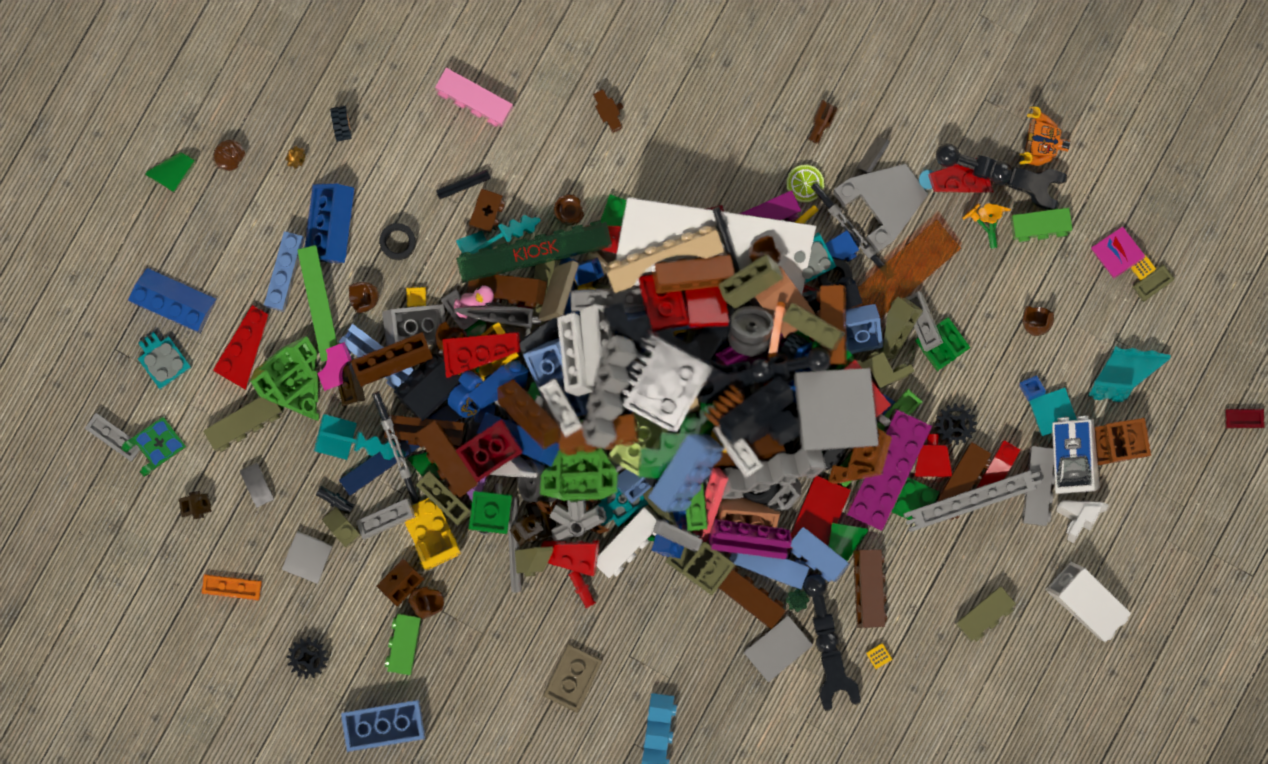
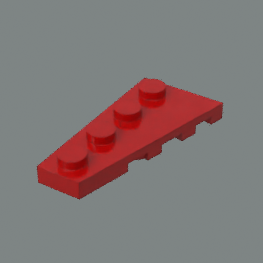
M519 332L443 339L446 378L521 352Z

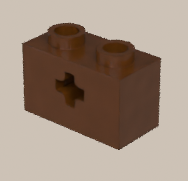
M481 188L469 226L492 234L493 230H497L500 221L497 217L499 212H503L506 203L503 201V195ZM491 208L493 213L486 216L484 210Z
M402 559L383 578L377 587L398 607L424 578L405 559Z

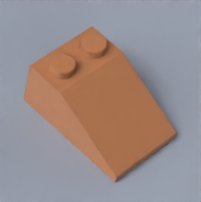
M779 266V269L784 279L755 296L762 308L772 316L773 321L777 302L785 304L783 317L791 303L797 304L816 315L781 266ZM782 320L781 333L786 339L798 329Z
M743 497L738 499L721 498L715 519L776 528L780 512Z

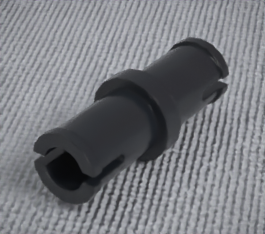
M323 485L320 486L315 495L330 503L329 506H335L347 513V515L350 514L355 505L342 498L338 492L336 494Z

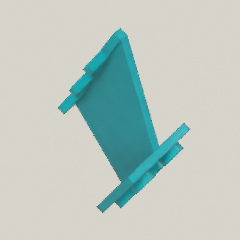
M524 215L520 217V223L513 219L509 221L508 227L503 224L498 225L502 233L487 241L483 232L479 231L456 240V243L469 267L476 274L500 264L492 248L505 241H511V238L514 236L521 238L523 231L529 234L533 233L535 226L541 220L540 218L531 219Z
M1115 346L1111 352V357L1088 392V397H1093L1095 400H1104L1106 398L1112 399L1114 402L1126 401L1131 391L1168 362L1171 355L1158 353L1153 350L1139 351L1135 348L1121 349Z
M323 414L314 452L348 460L351 444H355L353 451L356 452L364 447L367 454L371 456L378 452H381L386 460H390L395 456L389 440L384 444H381L376 436L365 440L361 432H358L357 439H353L357 423ZM401 450L404 457L406 455V452Z

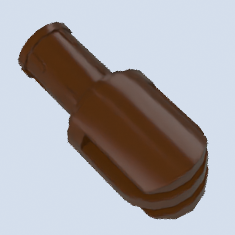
M821 100L812 120L815 125L808 138L809 141L816 144L820 143L825 129L831 127L838 107H833L832 104Z

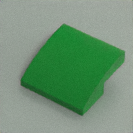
M949 317L936 325L943 341L942 344L929 351H924L919 338L915 340L937 372L970 349V346Z

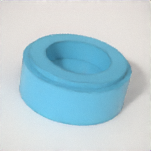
M925 170L919 176V183L926 190L932 189L928 177L929 173L934 172L932 170Z

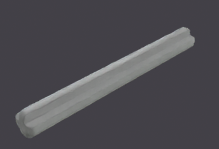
M512 497L508 527L511 591L513 593L521 592L522 590L521 573L516 574L515 550L520 549L510 532V529L517 523L516 520L518 519L516 497Z

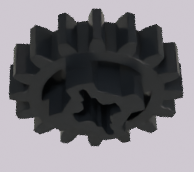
M954 403L953 408L947 405V411L940 410L942 416L936 417L940 422L935 424V427H940V430L936 433L943 434L941 440L947 438L948 444L955 441V445H959L960 440L963 444L966 443V437L972 439L970 433L976 432L973 426L977 425V422L972 421L975 414H969L970 408L964 410L963 404L958 408L957 403ZM960 412L961 414L959 416H953L950 413ZM966 418L968 419L969 423L968 429L965 427ZM944 419L947 422L948 427L946 430L944 429L943 425ZM952 420H953L954 422L958 420V421L960 422V423H959V427H960V428L956 427V428L954 429V428L952 427L953 424H954V423L952 422ZM953 433H959V434L962 435V436H960V437H953V436H951V434H953Z
M311 637L307 638V642L300 638V644L293 642L295 648H289L288 650L292 654L286 656V658L291 659V662L287 665H293L294 667L291 672L298 671L297 677H301L304 674L305 679H308L309 674L313 678H316V672L322 674L321 668H327L324 661L329 660L324 655L328 653V650H322L324 643L318 645V639L311 642ZM308 645L314 646L318 651H311ZM301 648L299 657L295 658L296 652ZM305 653L316 655L310 659V663L308 661H300L306 657ZM321 657L319 665L315 668L316 660ZM302 664L306 666L308 671L300 669L297 665Z

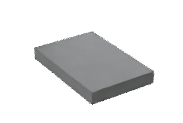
M787 616L748 648L744 654L767 682H770L813 645L792 619Z

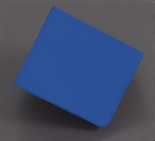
M597 257L578 263L575 280L579 286L604 276Z

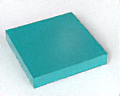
M1066 388L1029 401L1041 437L1053 433V423L1058 422L1057 418L1069 417V421L1077 420Z

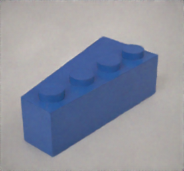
M486 412L477 433L481 434L502 418ZM508 418L507 420L502 419L523 450L522 455L552 466L559 451L558 443L543 449L520 425H517V422Z

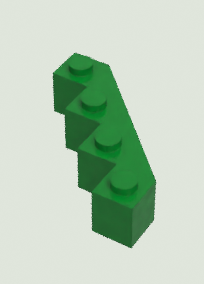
M713 403L700 404L698 419L684 418L679 426L678 434L661 433L658 449L641 448L638 477L659 478L669 466L688 434L711 436L712 430L717 426L703 412L709 414L708 407L715 409Z

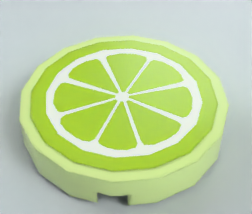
M810 165L795 167L789 173L786 180L787 191L792 190L796 200L802 203H810L818 198L811 188L816 182L822 190L824 189V178L821 172Z

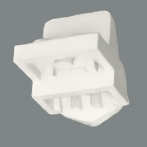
M1061 501L1057 507V512L1072 520L1066 532L1069 534L1067 540L1075 543L1083 527L1090 531L1099 514L1105 512L1109 505L1102 502Z

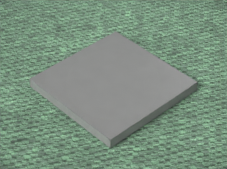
M870 368L794 374L802 451L878 446Z

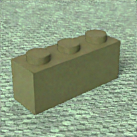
M766 254L718 286L724 300L736 309L784 278L778 264Z
M791 303L782 319L832 350L837 349L845 335V332L794 303Z
M999 586L955 624L969 641L975 640L977 642L985 635L983 631L988 627L993 629L1000 623L998 619L1001 616L1007 617L1011 614L1016 603L1002 586Z

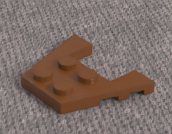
M877 427L878 446L854 448L848 468L833 465L828 482L837 484L882 475L892 437Z

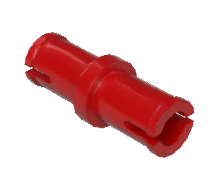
M574 571L568 574L576 588L575 593L579 594L585 609L596 604L588 589L590 586L585 583L581 573Z

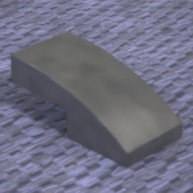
M455 289L442 298L441 301L458 326L465 330L477 322L478 319L469 316L465 319L458 316L454 309L455 299L459 300L461 298V295Z
M257 462L240 470L256 507L274 500Z

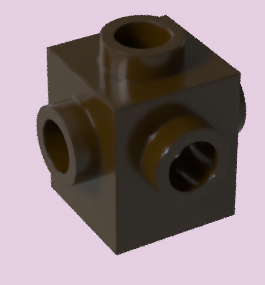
M200 491L189 492V496L178 499L181 517L193 516V520L204 518V514L211 512V502L208 493L200 494Z
M534 514L528 517L523 515L516 520L517 523L510 529L519 546L528 541L530 544L540 538V533L543 531L541 521Z

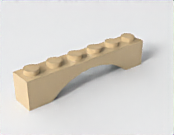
M704 226L699 229V232L693 234L691 232L686 233L675 241L673 239L667 240L662 246L657 248L655 246L645 249L644 253L631 254L623 261H612L605 267L614 293L633 287L646 269L664 258L675 255H694L709 258L724 252L715 227Z

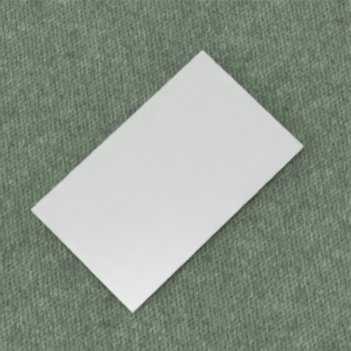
M627 198L616 260L620 262L627 259L626 257L631 254L644 253L645 249L655 246L657 248L662 246L667 240H678L686 233L691 232L693 234L699 232V229L704 226H714L716 229L713 211ZM721 212L723 220H726L728 225L727 232L740 271L752 264L749 258L750 246L760 237L772 236L776 248L781 253L778 266L782 267L802 295L805 283L802 271L808 268L816 226ZM717 232L724 252L717 255L727 256L720 232ZM798 251L803 252L806 256L802 263H797L794 260V255ZM675 255L664 258L654 264L661 261L676 262L679 259L694 260L699 256ZM654 264L646 269L641 276L652 275ZM638 279L633 287H639ZM755 297L750 299L752 306L763 309ZM645 307L625 308L626 313L645 311Z

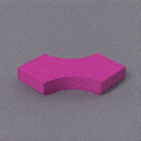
M345 342L326 349L327 363L324 369L317 373L324 391L343 384V368L346 363L352 360Z

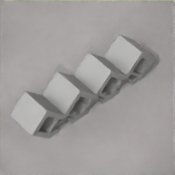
M615 335L602 347L600 354L603 356L601 367H597L594 378L596 383L594 394H590L587 409L590 410L588 419L583 422L582 426L587 444L604 449L617 437L612 421L623 411L618 394L630 384L625 367L637 357L633 342Z
M801 447V450L795 455L786 454L785 452L777 453L769 462H760L763 467L747 478L740 469L725 468L722 472L728 477L722 498L738 499L744 497L743 493L754 491L756 494L769 490V486L779 483L781 486L795 483L796 478L807 476L808 479L815 477L826 468L822 450L802 451Z

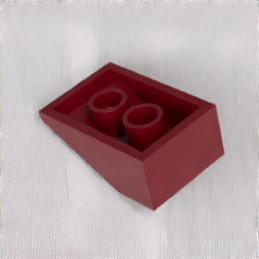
M502 419L455 450L476 482H479L523 452Z

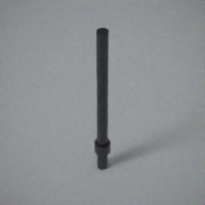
M714 207L712 211L716 220L715 226L717 232H720L727 255L731 256L734 274L740 271L727 232L728 225L726 220H723L720 207ZM751 301L745 302L744 307L752 306Z

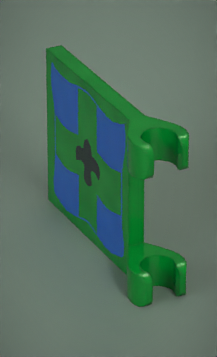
M164 417L124 442L121 447L126 453L137 445L150 463L141 468L140 473L144 477L186 448Z

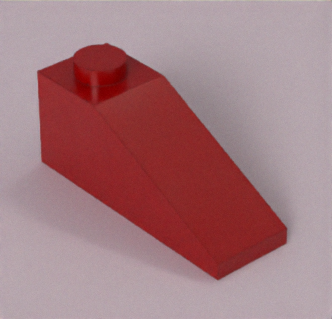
M1003 440L976 489L1004 480L1021 449Z

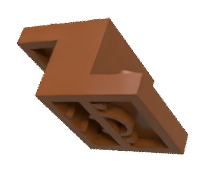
M1145 418L1094 427L1098 466L1151 456Z

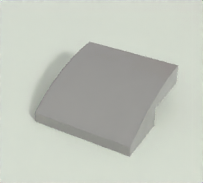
M297 531L282 570L318 584L333 545Z

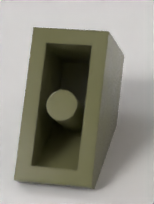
M337 507L322 519L345 548L350 547L361 537V534Z
M553 547L515 550L516 574L524 573V577L536 576V572H543L553 552Z

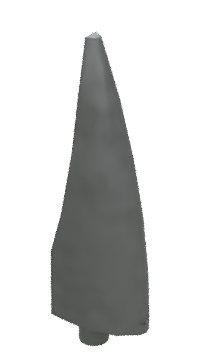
M455 308L457 313L495 324L500 323V325L530 329L531 324L541 325V320L537 316H532L533 309Z

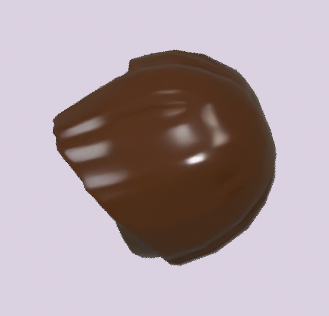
M772 236L760 237L750 246L749 258L752 263L766 254L777 264L780 262L781 253L776 248Z
M356 282L349 285V300L356 313L367 312L377 305L379 291L373 284Z
M1026 306L1022 316L1025 330L1032 336L1046 334L1054 324V312L1043 307Z
M443 322L438 326L435 335L436 344L442 352H444L443 339L467 337L466 331L460 327L451 328L447 322Z

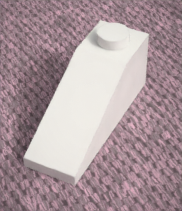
M520 455L490 474L504 477H537V473Z

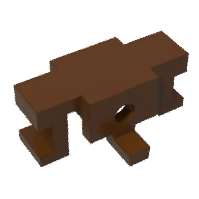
M603 89L594 93V98L598 103L595 105V108L602 122L608 123L612 133L623 129L618 119L621 116L619 110L624 108L622 103L620 102L615 105L612 97L608 99Z

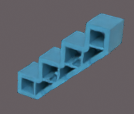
M651 693L642 764H669L670 759H666L668 743H672L673 732H670L671 718L676 716L677 704H673L674 696Z

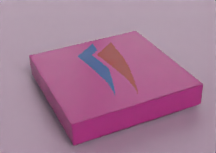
M1123 227L1091 247L1093 253L1113 279L1145 258L1143 252Z

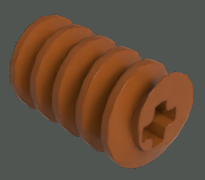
M730 386L732 392L727 390L724 392L726 398L719 396L720 403L713 402L715 409L708 407L709 414L703 412L717 427H719L718 419L744 401V397L733 386Z

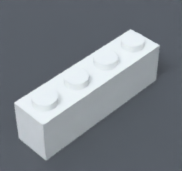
M595 304L580 311L587 385L596 387L594 382L597 367H601L603 356L600 355L602 347L612 338V330L608 328L602 310L607 306Z
M571 313L559 317L557 321L565 391L576 396L594 392V386L587 385L581 316Z
M648 505L644 507L598 556L597 567L608 578L613 575L617 577L624 569L622 565L626 561L630 563L637 556L634 552L639 547L643 549L650 542L648 538L652 534L654 536L657 535L652 531L656 521H661L662 518Z

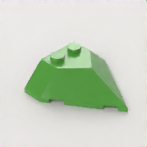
M305 336L282 347L257 367L253 372L250 382L260 397L319 421V413H317L316 402H318L317 371H315L317 352L308 337Z
M598 448L594 452L579 451L575 455L563 454L559 449L552 466H549L541 474L540 494L561 500L604 499L616 493L618 489V472L602 448Z

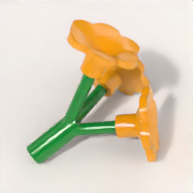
M978 203L962 219L965 220L971 217L975 222L977 221L988 233L990 248L995 249L998 247L995 234L998 219L1002 218V212H1011V209L987 203L977 213V209L980 206ZM983 222H989V228Z

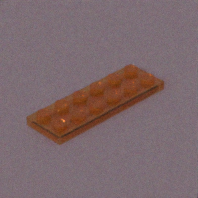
M936 219L858 286L863 302L859 306L875 304L881 319L889 312L891 303L897 297L905 298L956 254L961 247Z

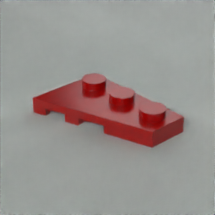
M957 164L928 174L933 192H994L990 179L986 180L976 177L972 174V169Z
M593 540L592 542L576 541V543L544 541L541 547H553L548 564L590 576L596 574L599 540Z

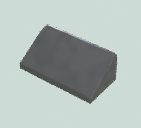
M876 137L858 164L857 169L865 174L871 173L890 141Z

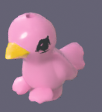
M480 286L475 290L474 294L464 293L459 300L455 299L454 309L486 306L494 298L493 291L488 286ZM457 313L459 317L467 318L466 315Z

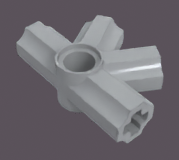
M567 500L568 508L558 502L550 515V518L560 523L552 528V537L555 541H566L575 536H581L585 531L605 522L607 519L606 512L598 505L586 511L585 500Z

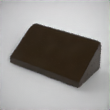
M352 364L344 366L342 371L343 384L338 386L342 406L365 401L363 387L360 386Z
M536 502L526 504L528 515L534 514L542 523L543 531L540 533V538L537 541L552 537L551 530L556 526L555 520L550 518V514L542 512ZM542 502L550 506V502Z

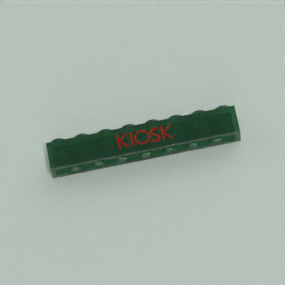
M601 220L591 222L590 226H574L570 231L564 232V229L554 231L553 235L549 236L539 234L534 236V239L528 241L526 238L516 240L515 244H499L495 249L485 247L479 249L478 253H461L456 258L461 282H469L610 248L612 242L607 222L602 223Z

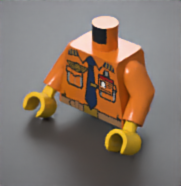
M1030 106L1033 114H1027V117L1034 119L1029 124L1025 151L1020 153V155L1024 156V161H1020V164L1040 166L1051 162L1052 158L1057 156L1058 150L1068 152L1070 140L1060 139L1061 129L1058 128L1057 124L1042 113L1039 107Z

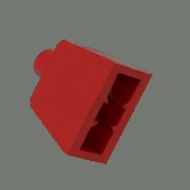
M928 434L927 445L922 446L916 459L913 477H951L952 471L947 445H938V434Z

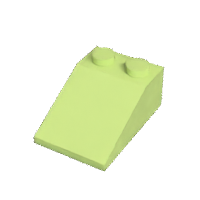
M633 411L632 414L637 419L639 442L634 443L632 446H615L611 450L608 459L638 476L641 448L658 449L661 433H667L668 430Z

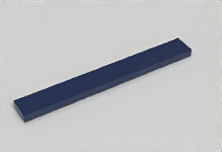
M447 404L427 419L457 422L463 417ZM400 440V448L406 452L404 458L420 448L418 445H409L408 441ZM378 452L339 481L349 496H351L396 465L397 460L395 456L390 460H386L381 452Z

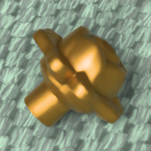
M297 146L289 149L285 158L288 161L287 166L294 169L302 166L306 158L304 149Z

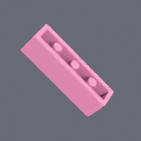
M448 68L445 69L435 86L436 91H438L437 95L446 100L448 98L454 100V104L462 109L467 107L471 110L470 113L478 118L481 116L488 119L487 122L494 127L498 125L503 127L513 109V104Z

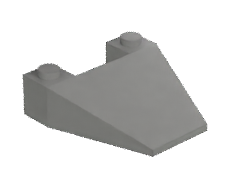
M906 164L849 178L833 191V194L843 208L861 197L878 220L881 227L866 238L877 254L895 241L928 195Z

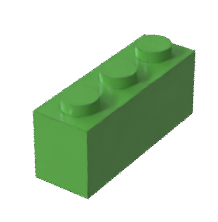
M1069 208L1017 214L1010 217L1013 240H1018L1019 243L1028 242L1030 238L1037 237L1038 240L1049 239L1050 235H1056L1057 238L1066 237L1072 231Z
M397 614V618H393L392 629H395L394 637L390 636L388 648H391V654L386 657L385 667H388V672L412 675L421 618Z

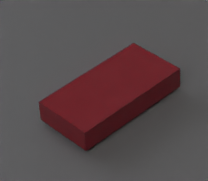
M1225 409V429L1265 428L1264 409Z

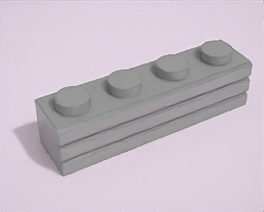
M666 520L656 521L652 532L692 551L699 550L702 539L698 535H691L685 529L680 530L677 525H670Z

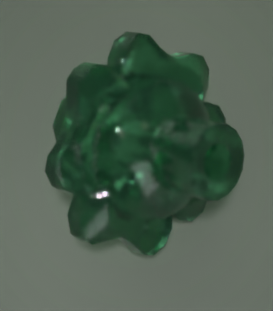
M796 589L794 592L788 593L789 597L786 599V602L789 604L790 610L795 609V612H799L807 608L806 603H809V599L805 591L801 592L800 589Z

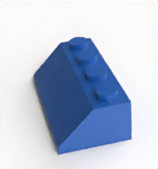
M337 183L312 185L305 247L317 245L320 262L345 263L354 199L353 187Z
M148 268L136 282L128 299L129 302L200 334L217 300Z

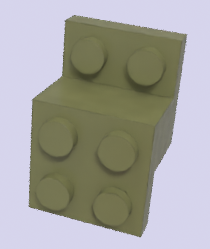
M876 351L868 355L866 361H857L862 369L870 368L871 380L879 390L914 372L912 365L906 366L905 363L892 370L884 352L879 354Z
M706 542L701 543L698 551H692L684 547L681 559L668 557L665 561L711 596H713L735 566L734 563L718 551L711 550V546Z

